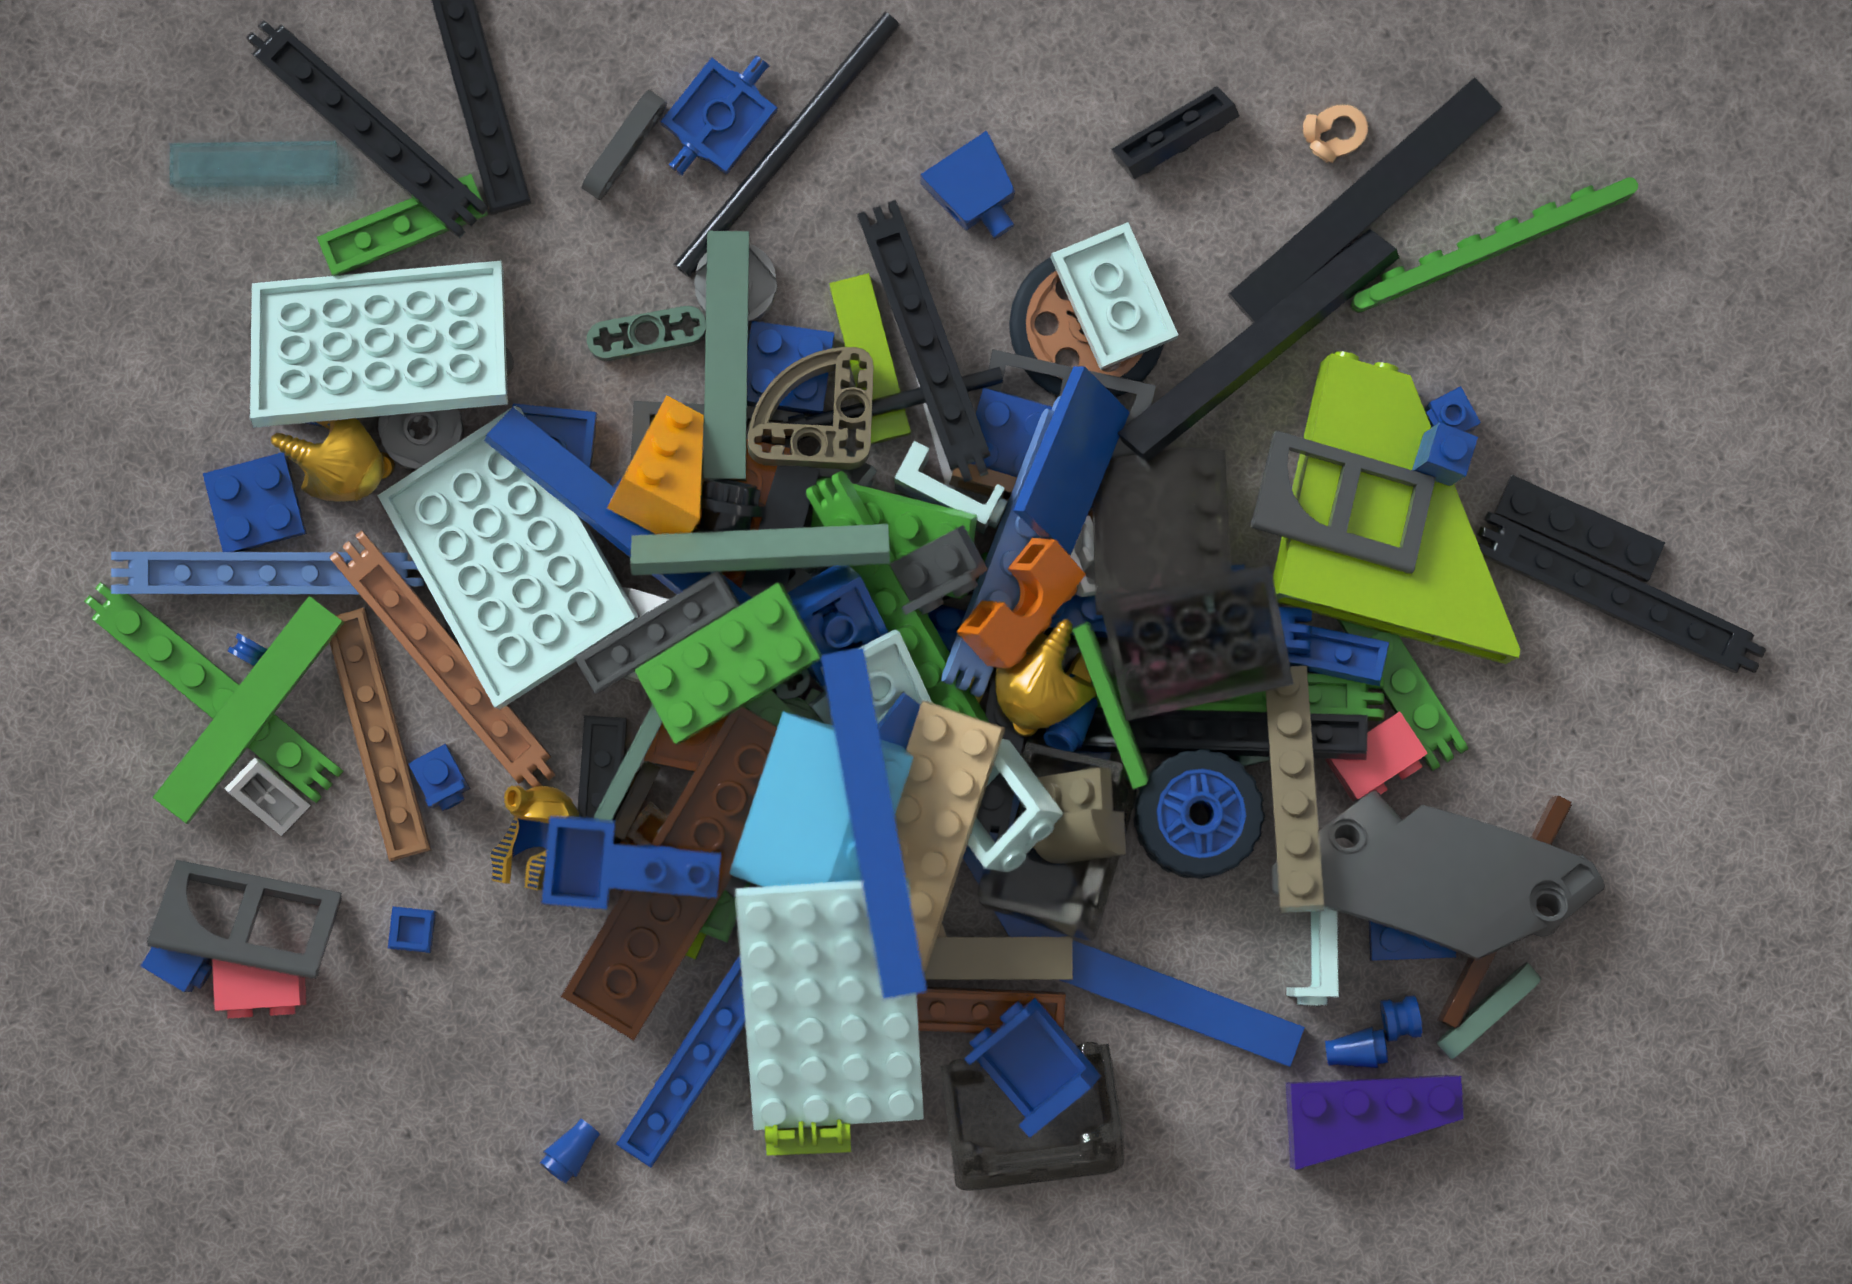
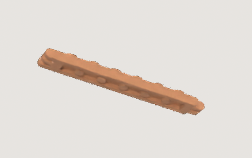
M363 530L355 536L358 542L366 548L360 553L350 541L342 546L353 559L348 564L337 552L329 556L331 561L518 784L525 779L532 788L543 786L533 774L536 769H539L549 781L556 776L546 763L551 758L548 751L509 705L502 709L494 708L462 648Z

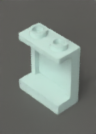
M914 441L895 476V489L913 499L976 514L977 523L975 531L984 534L988 525L995 529L1008 502L1002 498L1005 488L997 484L988 502L981 504L928 477L922 471L929 460V448Z
M1324 908V911H1311V986L1286 987L1287 996L1297 997V1005H1327V997L1338 996L1337 911Z

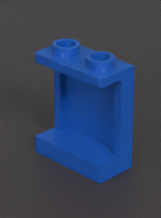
M1036 998L1032 999L1024 1007L1019 1001L1012 1005L999 1017L1003 1022L999 1028L993 1032L987 1026L969 1042L973 1050L964 1058L969 1065L975 1060L978 1061L1024 1115L1025 1118L1019 1126L1029 1138L1090 1090L1101 1077V1074Z

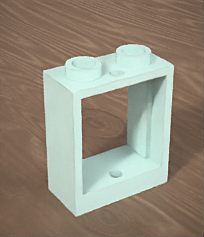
M1002 739L987 786L1001 773L1027 810L996 843L976 817L968 846L985 869L1010 872L1025 861L1026 854L1038 841L1043 840L1053 831V825L1060 819L1063 812L1010 740Z

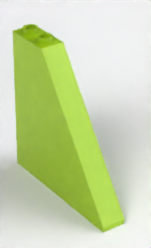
M1338 351L1335 354L1331 353L1320 362L1304 439L1412 470L1423 433L1432 427L1411 375L1398 372L1399 368L1397 366L1383 362H1377L1374 365L1361 362L1357 355L1344 351ZM1300 454L1292 491L1300 506L1310 517L1328 526L1342 466ZM1360 472L1347 532L1400 547L1413 487ZM1437 481L1434 483L1415 570L1412 574L1285 537L1281 538L1268 597L1269 601L1295 608L1309 609L1313 613L1502 664H1507L1519 658L1521 649L1454 484L1448 486Z

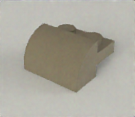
M1099 767L1037 777L1063 812L1060 819L1053 825V831L1033 846L1043 859L1055 864H1064L1126 855L1124 812L1113 811L1110 768Z

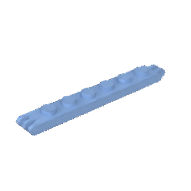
M1061 396L1054 402L1052 410L1046 408L1041 414L985 560L988 570L979 576L978 586L974 589L961 625L981 600L1004 602L1011 611L1019 602V583L1007 568L1032 538L1041 537L1013 509ZM957 634L943 670L941 681L949 685L952 684L959 670L956 688L966 691L970 686L972 678L975 677L970 693L981 697L994 667L987 666L960 635Z
M111 552V560L122 562L128 560V568H111V577H128V585H111V594L360 595L329 558L334 552ZM337 552L344 558L347 564L353 560L347 552ZM382 553L409 586H425L423 578H408V569H418L414 561H408V553Z

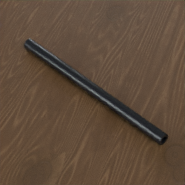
M886 12L880 16L676 260L674 266L687 277L694 273L699 261L707 253V231L730 230L897 30L900 24L894 17Z

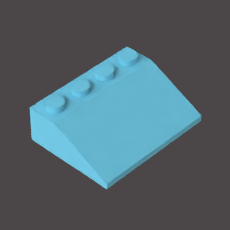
M783 711L730 870L731 875L762 887L862 881L834 726ZM880 740L895 815L914 757L903 746Z

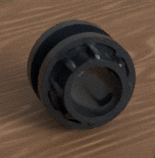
M715 478L703 481L700 497V508L703 509L701 523L696 524L691 533L750 530L752 517L765 516L766 505L759 502L761 492L755 485Z

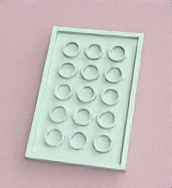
M501 261L252 283L250 419L253 428L508 404L504 273Z
M513 406L516 410H518L521 414L524 415L521 408ZM509 410L377 495L494 708L502 709L576 661L575 656L639 618L585 521L484 441L486 434Z
M906 878L910 898V882L909 878ZM862 881L736 889L754 1130H765V1126L778 1125V1129L798 1128L799 1121H803V1127H812V1122H816V1126L837 1125V1119H841L842 1123L850 1124L924 1120L916 994L883 1000Z

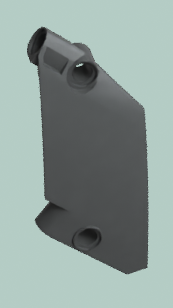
M1375 790L1364 796L1319 830L1324 908L1391 927L1454 950L1475 960H1479L1532 934L1544 937L1555 933L1564 920L1603 891L1605 887L1604 881L1595 865L1587 860L1583 854L1577 856L1519 833L1422 805L1405 819H1402ZM1335 839H1348L1354 847H1342ZM1277 863L1272 866L1273 894L1279 895ZM1536 907H1547L1554 916H1544L1539 913Z

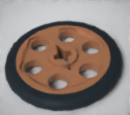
M1051 257L1032 269L1019 286L1011 307L1009 328L1015 354L1055 363V357L1058 352L1069 349L1077 354L1079 358L1078 366H1085L1088 370L1143 382L1157 364L1164 344L1120 362L1119 368L1115 371L1105 372L1100 370L1085 335L1080 332V323L1073 317L1077 316L1070 300H1063L1056 293L1055 286L1060 281ZM1041 314L1053 315L1058 321L1057 331L1049 336L1041 335L1035 329L1034 322L1036 318ZM1025 370L1035 383L1048 393L1059 397L1063 378ZM1107 388L1115 398L1128 393Z

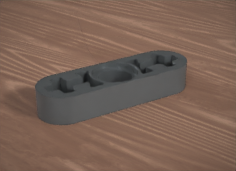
M648 90L640 98L583 181V190L598 200L605 197L662 116L667 106V101L651 90Z

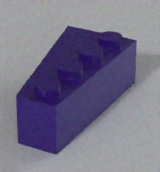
M1458 1075L1286 1082L1290 1168L1294 1170L1464 1119L1461 1076Z

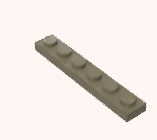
M1307 666L1264 668L1280 912L1324 911Z

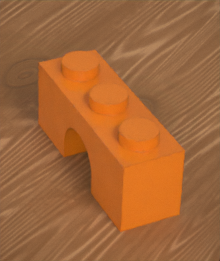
M1032 538L1007 568L1017 579L1020 586V599L1012 611L1004 602L981 600L956 631L987 666L1010 669L1018 664L1026 655V648L1034 638L1050 626L1052 622L1051 617L1059 607L1075 595L1077 585L1086 575L1055 539Z

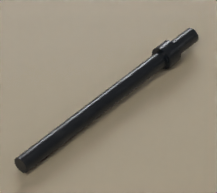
M1000 367L962 376L967 392L1004 383ZM921 388L873 399L872 417L926 403ZM861 402L842 407L841 411L849 418H858L864 413L865 409ZM833 410L805 417L804 413L788 417V422H784V424L833 426ZM785 435V439H789L792 437ZM763 436L762 442L772 443L771 436Z

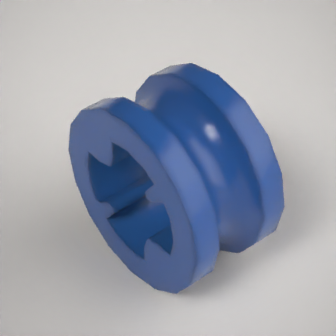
M239 633L235 636L237 644L234 647H229L227 650L253 666L256 665L267 651L265 647Z

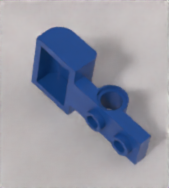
M550 816L542 894L543 904L607 909L610 888L717 898L721 853L679 850L655 845L615 844V820Z

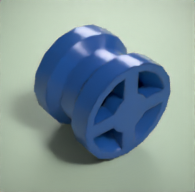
M1415 995L1406 996L1401 1002L1394 1003L1390 999L1380 1001L1382 1025L1387 1042L1397 1041L1402 1035H1409L1412 1038L1422 1037V1021Z

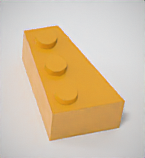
M666 395L607 508L654 534L691 533L700 519L704 415Z

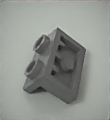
M964 525L890 563L910 602L901 607L905 615L918 608L922 615L934 610L945 603L942 596L951 591L956 598L978 586L975 578L988 570Z

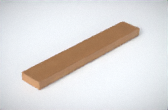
M361 608L336 615L345 623L331 639L330 646L389 862L431 851L366 609Z

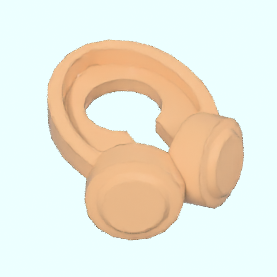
M1335 105L1327 108L1319 115L1307 114L1303 124V133L1306 142L1310 143L1309 148L1312 150V153L1327 163H1333L1337 157L1352 153L1362 144L1368 133V124L1366 117L1357 108L1349 105ZM1347 117L1353 121L1356 129L1350 139L1342 140L1335 137L1327 142L1320 139V135L1330 130L1332 123L1337 118Z

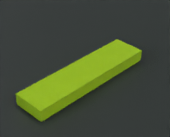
M867 273L829 283L845 347L861 348L868 352L873 360L872 400L900 393L870 274ZM850 360V367L857 388L859 371L866 369L860 368L858 361ZM905 409L872 417L871 445L911 435Z

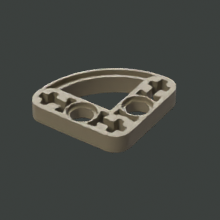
M839 347L822 350L801 358L777 375L761 395L751 418L747 445L751 458L758 464L769 466H807L851 470L864 465L868 460L871 446L874 366L869 353L857 347ZM850 360L858 361L859 367L866 369L859 371L857 388H849L850 371L843 368L849 367ZM835 371L833 426L769 423L779 404L793 389L808 379ZM851 398L858 399L864 405V413L858 418L845 416L840 407L845 400ZM848 429H856L855 445L858 448H863V450L856 451L855 457H848L847 451L839 448L845 447L847 444ZM768 435L771 436L772 443L785 444V435L792 436L790 441L791 455H784L785 446L774 445L771 447V452L765 453L762 452V446L755 443L762 442L763 436ZM806 436L816 438L821 444V450L814 456L801 454L797 449V442L801 438Z

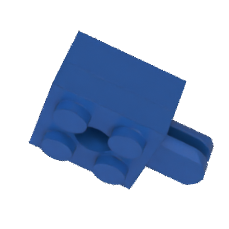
M849 565L832 566L788 592L822 655L858 649L889 633L861 576ZM820 660L808 667L807 670L824 687L826 683L820 669L823 667Z

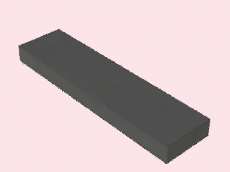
M715 571L574 658L594 693L598 694L635 672L636 668L736 609L741 604L722 572Z

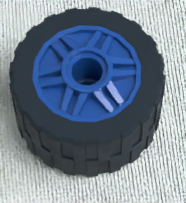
M1201 749L1194 752H1181L1159 764L1150 772L1147 784L1139 788L1140 791L1134 803L1135 817H1133L1134 827H1136L1138 834L1137 839L1152 862L1155 861L1161 866V869L1168 873H1175L1178 877L1198 879L1221 875L1239 866L1245 858H1248L1254 851L1253 848L1256 842L1260 840L1262 824L1265 822L1262 793L1259 792L1254 777L1244 769L1241 763L1228 758V755ZM1192 804H1200L1207 810L1208 820L1204 826L1196 825L1191 821L1189 809Z

